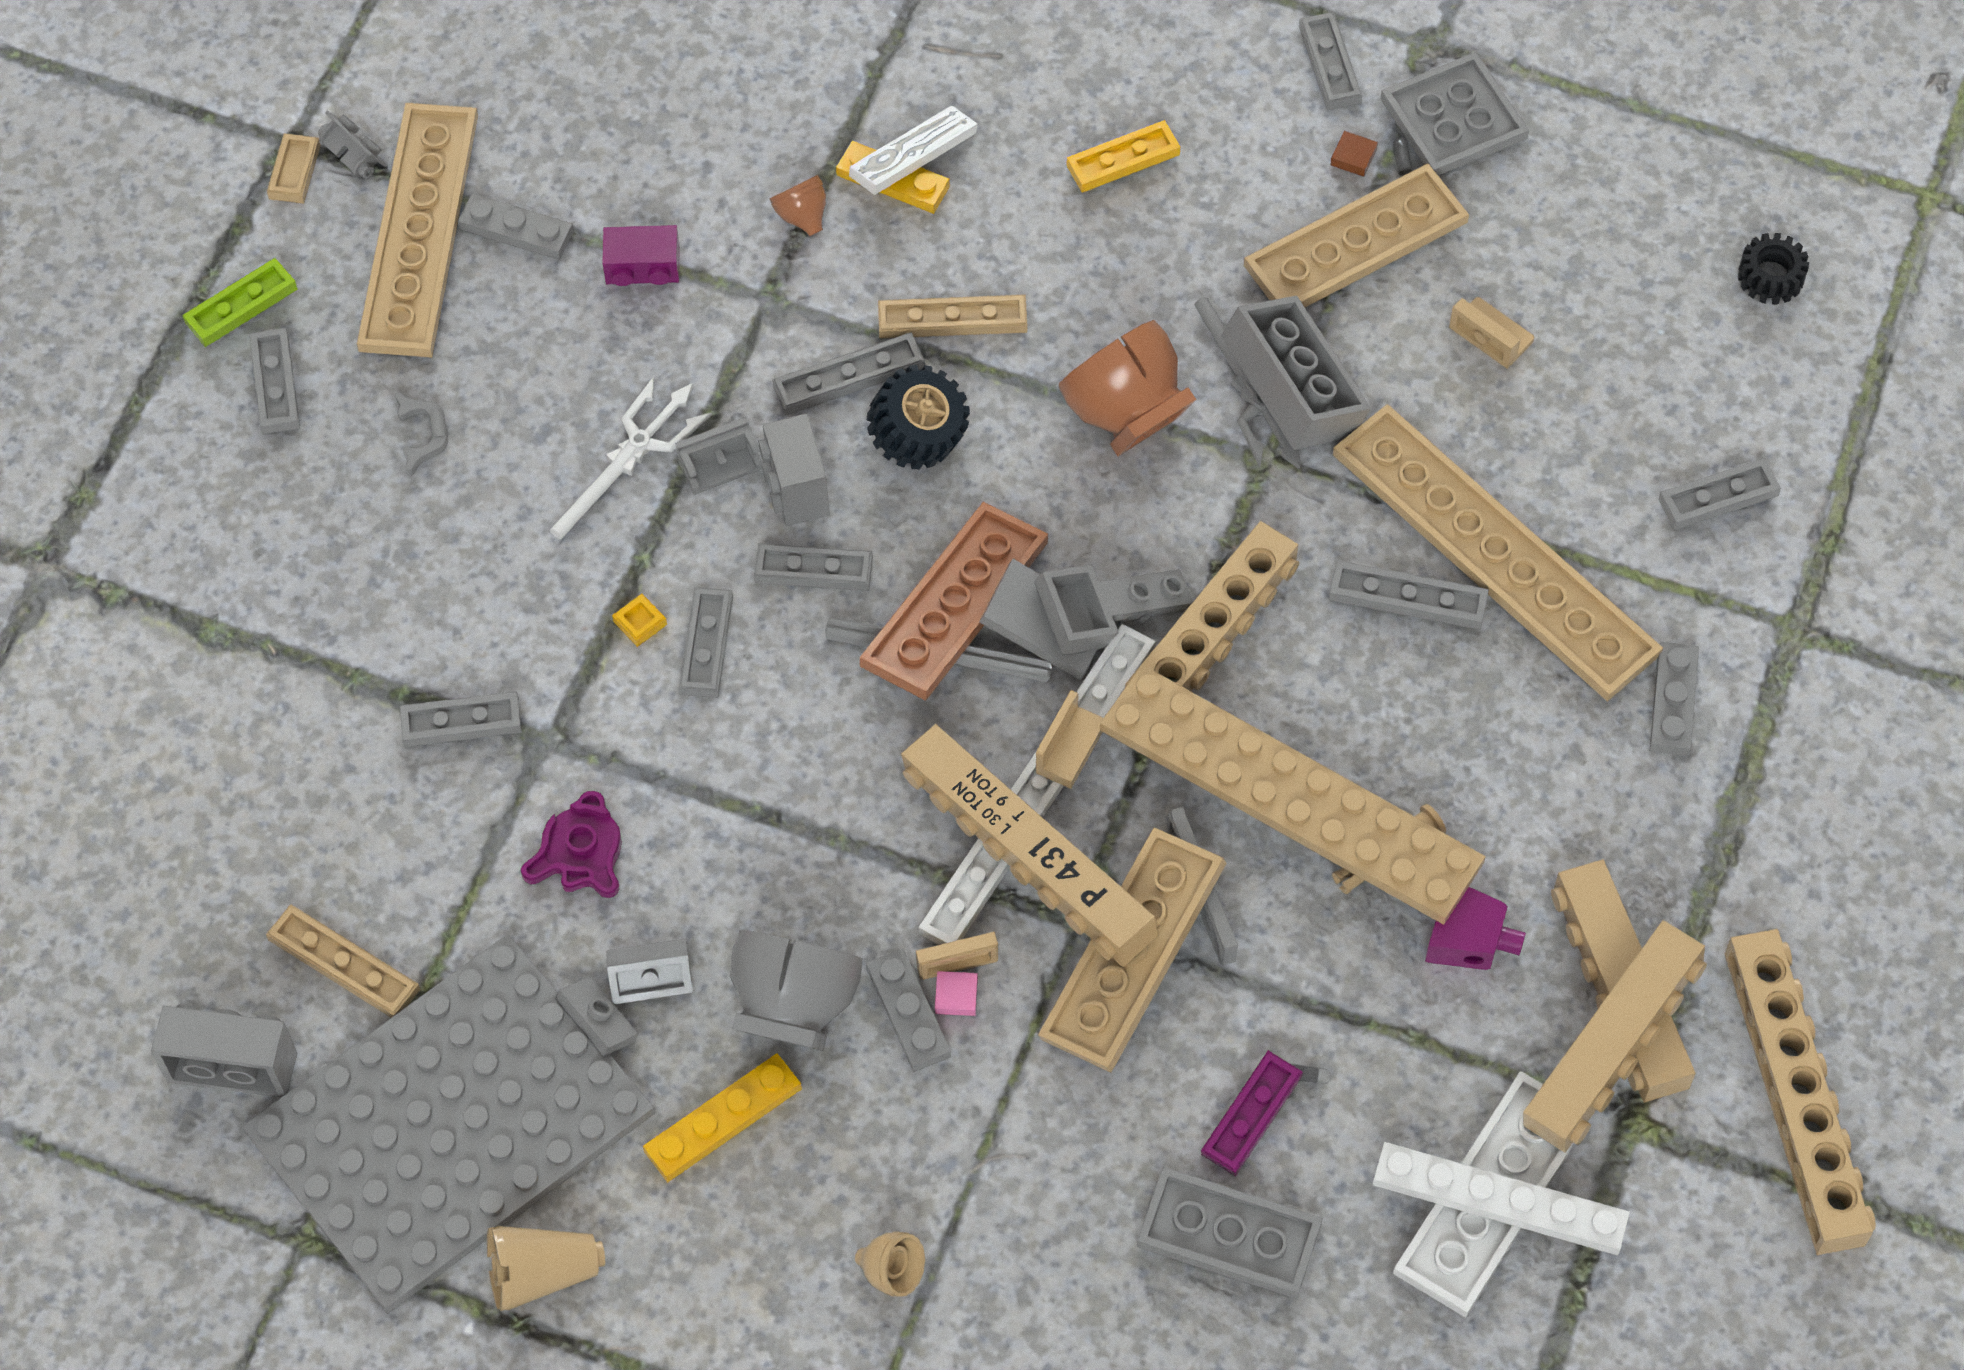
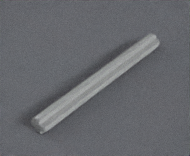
M830 617L826 625L825 634L829 640L868 647L883 627ZM970 644L955 663L956 665L1043 682L1049 681L1053 668L1051 663L1040 657Z

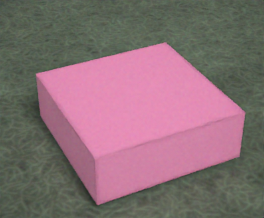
M937 971L935 1014L976 1016L978 973Z

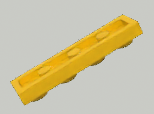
M776 1053L643 1145L644 1153L668 1183L802 1090L801 1082L779 1054Z

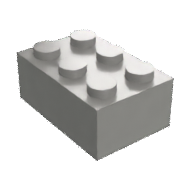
M178 1004L176 1007L163 1005L151 1052L167 1083L279 1098L289 1091L298 1054L284 1021L275 1016L260 1014L257 1018L241 1016L238 1012L229 1009H219L217 1012L201 1011L198 1007L190 1004Z

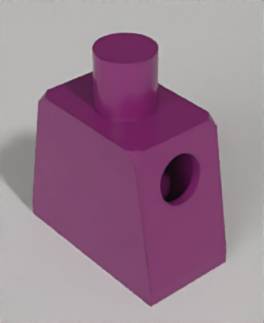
M1468 887L1446 923L1443 925L1435 921L1425 962L1488 970L1491 969L1496 949L1520 956L1526 932L1503 926L1508 908L1504 902Z

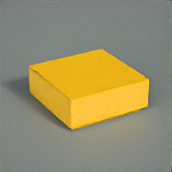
M642 593L612 615L613 622L637 647L667 625L665 616Z

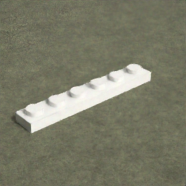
M1384 1142L1373 1181V1186L1617 1256L1621 1249L1630 1211Z

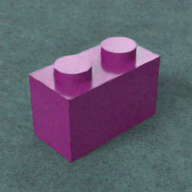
M677 225L603 227L602 265L606 285L628 286L630 284L644 283L655 285L679 283L680 245Z

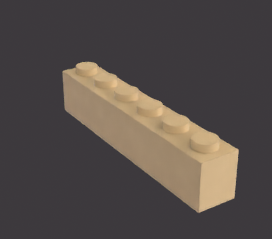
M1604 859L1558 872L1554 889L1551 890L1556 910L1558 912L1563 911L1567 920L1566 932L1572 947L1578 946L1583 958L1581 960L1583 975L1588 983L1593 982L1597 991V1008L1601 1006L1642 949ZM1667 1013L1658 1024L1661 1030L1653 1044L1649 1048L1643 1045L1636 1054L1635 1058L1638 1059V1062L1628 1077L1631 1088L1634 1091H1639L1644 1103L1690 1089L1696 1074L1673 1019Z
M1662 920L1523 1111V1126L1564 1153H1566L1572 1143L1579 1145L1590 1130L1591 1124L1588 1122L1596 1110L1603 1112L1612 1100L1615 1092L1611 1089L1619 1078L1626 1080L1634 1070L1638 1062L1635 1056L1644 1045L1649 1048L1657 1038L1661 1030L1658 1024L1667 1013L1672 1016L1680 1006L1684 995L1681 993L1688 982L1695 984L1703 974L1707 963L1704 962L1705 945Z

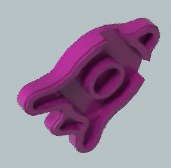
M587 791L576 802L570 804V809L556 817L555 814L551 816L543 830L539 851L521 867V875L526 883L537 884L554 874H560L562 876V888L566 892H574L584 887H591L605 898H611L618 894L619 881L614 874V866L620 855L622 845L619 826H617L606 808L603 795L596 791Z

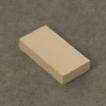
M283 134L267 189V195L270 200L304 204L321 146L318 137Z
M995 932L916 950V964L920 980L937 977V971L958 972L998 961V942Z

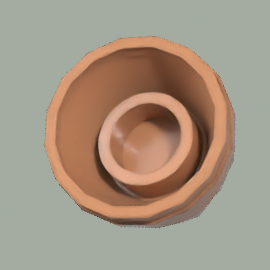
M819 175L769 198L776 213L787 223L801 228L809 236L823 230L822 217L826 205V193Z

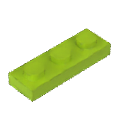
M273 258L182 316L189 329L203 346L207 347L295 292L298 288L292 276L276 258Z

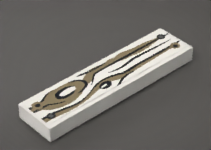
M950 106L850 166L849 177L876 195L976 134L977 123L955 107Z

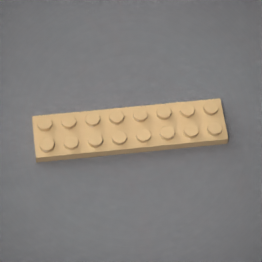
M405 103L357 340L359 352L430 358L433 356L478 120L477 108Z

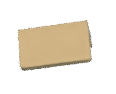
M1476 297L1471 303L1461 298L1452 308L1449 328L1506 369L1534 342L1533 334L1480 297Z
M1070 690L1036 751V774L1072 789L1103 733L1100 731V722L1103 720V717L1078 707L1079 693Z

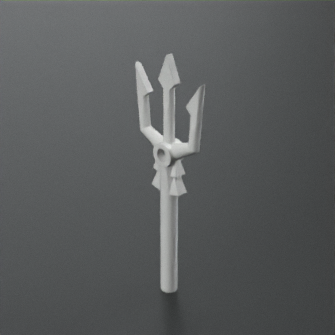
M654 376L621 418L629 439L619 443V449L606 454L607 460L610 462L609 466L550 529V532L557 539H563L622 473L632 476L636 462L641 464L643 456L649 451L672 453L676 449L675 443L687 439L712 416V413L686 419L687 426L669 443L651 438L678 407L687 406L693 388L692 383L671 393L672 401L645 430H642L636 426L632 419L645 402L653 401Z

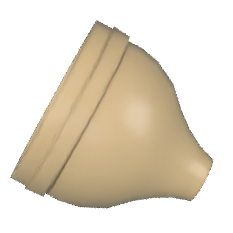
M895 1231L884 1233L873 1239L867 1247L858 1249L855 1254V1262L863 1269L868 1282L877 1290L889 1296H907L920 1283L924 1273L925 1254L924 1248L917 1237L906 1232Z

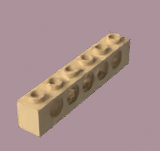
M1260 520L1142 664L1164 677L1177 679L1178 681L1175 683L1189 691L1201 689L1210 675L1209 669L1216 661L1219 663L1224 661L1232 649V641L1238 634H1246L1255 619L1254 614L1261 606L1264 608L1268 607L1277 593L1276 587L1283 579L1288 581L1295 574L1299 566V561H1297L1298 544ZM1261 568L1266 570L1267 572L1257 573L1254 572L1253 569ZM1233 595H1239L1244 597L1245 599L1234 600L1230 597ZM1217 622L1223 626L1214 628L1207 624ZM1193 649L1199 651L1200 654L1189 655L1185 651ZM1134 673V674L1130 677V679L1126 682L1125 687H1126L1127 684L1130 682V680H1131L1132 677L1135 675V673Z

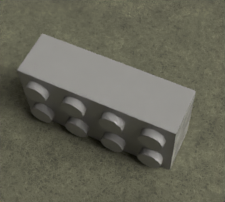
M1297 296L1237 307L1221 337L1294 450L1343 440L1362 424L1371 407Z

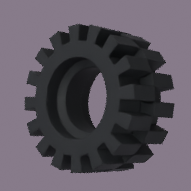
M1768 233L1762 234L1761 240L1757 237L1753 238L1750 245L1747 244L1744 249L1738 269V281H1742L1741 288L1743 291L1750 288L1748 296L1754 299L1758 294L1761 296L1759 302L1766 304L1767 298H1772V305L1779 304L1781 297L1784 303L1791 301L1792 295L1796 297L1803 288L1809 269L1807 251L1801 253L1803 246L1799 242L1793 246V238L1787 236L1785 241L1780 240L1781 233H1775L1773 239H1770ZM1763 262L1778 263L1787 270V274L1781 276L1770 275L1760 268V264Z

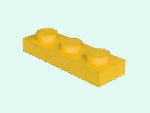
M1163 120L1067 157L1066 166L1083 193L1180 155V145L1166 121Z
M852 140L836 166L837 176L859 184L849 177L850 166L877 150ZM920 167L879 193L934 214L950 188V179Z

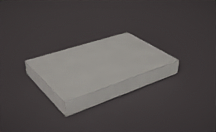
M1012 559L979 622L1081 680L1096 650L1074 654L1061 653L1034 584L1040 574Z

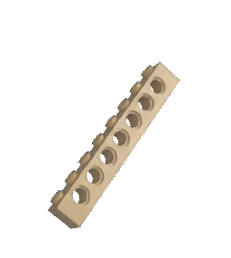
M1778 929L1731 937L1724 955L1816 1255L1864 1247L1876 1228L1875 1217L1872 1208L1865 1206L1862 1198V1175L1859 1168L1853 1167L1849 1156L1851 1152L1850 1137L1845 1128H1840L1837 1118L1839 1114L1838 1099L1835 1092L1828 1089L1825 1080L1827 1076L1826 1061L1822 1053H1817L1813 1042L1815 1039L1814 1023L1811 1016H1805L1801 1004L1804 1000L1803 988L1800 980L1793 978L1790 969L1792 965L1790 947L1787 942H1782ZM1758 973H1768L1775 981H1764L1758 976ZM1769 1010H1780L1787 1018L1778 1019L1771 1015ZM1780 1047H1791L1798 1053V1056L1786 1055ZM1792 1084H1802L1808 1088L1810 1093L1801 1094L1793 1088ZM1811 1121L1818 1124L1822 1132L1810 1131L1806 1128L1804 1122ZM1822 1159L1828 1161L1834 1170L1826 1171L1821 1169L1815 1160ZM1837 1198L1841 1200L1846 1209L1838 1210L1833 1208L1829 1204L1828 1199Z

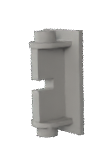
M328 110L325 112L332 121L329 124L322 125L318 130L320 142L337 157H340L348 148L349 150L340 160L355 176L363 177L364 179L369 178L373 174V167L377 162L384 167L388 166L378 156L382 149L367 136L361 139L356 134L360 128L344 114L339 119Z

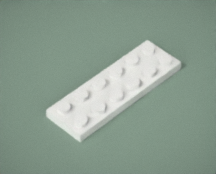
M1520 1071L1461 1164L1548 1188L1575 1143H1572L1566 1153H1564L1523 1126V1111L1543 1084ZM1435 1203L1396 1264L1393 1274L1466 1318L1522 1228Z

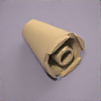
M506 1226L491 1227L487 1231V1257H491L492 1271H489L490 1283L496 1307L500 1311L511 1310L598 1276L599 1267L605 1266L602 1241L595 1242L593 1234Z

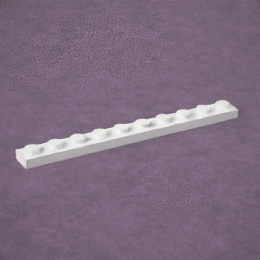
M1121 624L1118 629L1119 633L1107 645L1077 690V693H1079L1078 707L1103 718L1125 689L1126 682L1150 655L1156 645L1155 640L1124 624ZM1035 753L1011 790L1043 818L1064 786L1036 774ZM978 838L918 927L919 934L938 945L962 940L1010 866L1002 859L999 861L993 859L983 847V842Z

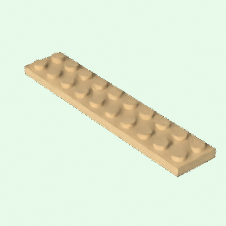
M1388 404L1333 448V456L1480 588L1489 589L1488 595L1607 702L1652 664L1663 651V647Z
M1143 664L1100 722V731L1443 925L1484 864L1486 856Z

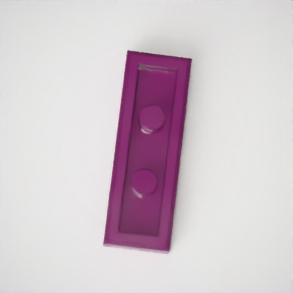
M1268 1050L1201 1149V1155L1236 1177L1302 1078L1303 1071Z

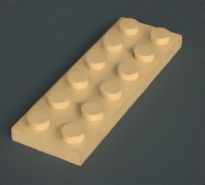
M1427 163L1244 258V267L1269 300L1297 296L1303 306L1307 307L1467 224L1469 214Z
M1154 827L1121 887L1155 916L1158 937L1124 967L1113 958L1110 960L1105 959L1096 950L1091 939L1038 1034L1040 1039L1112 1073L1227 863L1224 858Z

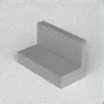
M686 939L615 948L606 951L607 972L613 1004L693 993Z

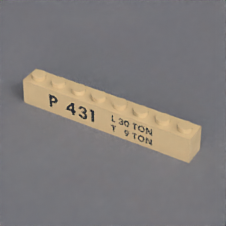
M937 724L932 726L901 753L905 767L903 775L915 789L918 790L922 787L929 793L930 800L942 813L949 811L956 818L958 826L969 837L976 835L983 842V847L996 861L1004 860L1010 866L1014 877L1021 884L1026 886L1029 883L1038 891L1037 894L1041 901L1049 909L1054 910L1057 908L1065 915L1068 925L1077 934L1082 935L1085 933L1093 940L1096 950L1105 959L1110 960L1113 958L1124 967L1158 937L1156 920L1152 913Z

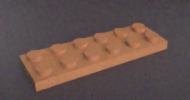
M982 502L860 656V667L926 701L984 625L979 621L1010 561L1015 559L1029 568L1048 544V533Z

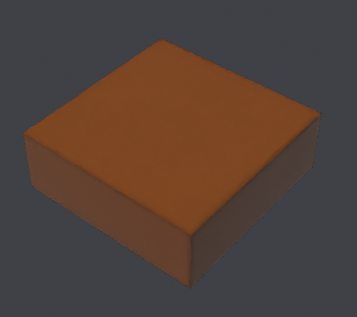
M1344 131L1331 157L1330 165L1364 177L1377 151L1378 142Z

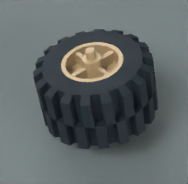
M910 365L906 371L903 368L895 371L893 376H889L869 405L871 408L867 412V421L871 422L867 427L869 436L875 435L876 437L873 445L876 449L882 447L885 451L883 456L887 460H890L891 457L897 459L896 465L903 468L909 463L911 464V469L920 470L923 464L926 468L935 466L938 461L942 462L964 436L963 434L969 425V421L966 419L970 415V408L963 405L967 400L965 393L957 391L959 384L954 379L951 382L945 378L947 373L944 371L932 372V366L924 365L919 370L917 365Z

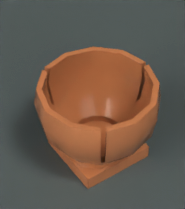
M1155 320L1146 322L1121 336L1126 346H1123L1120 340L1116 339L1071 371L1059 382L1058 387L1067 405L1083 422L1113 433L1114 440L1110 443V446L1117 456L1122 455L1178 419L1196 400L1188 387L1182 391L1177 388L1178 357L1167 333Z

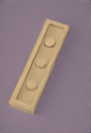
M1026 294L878 300L879 339L896 338L911 332L913 337L1027 333Z
M292 904L288 906L266 934L268 941L391 1018L406 1008L421 990L418 983Z

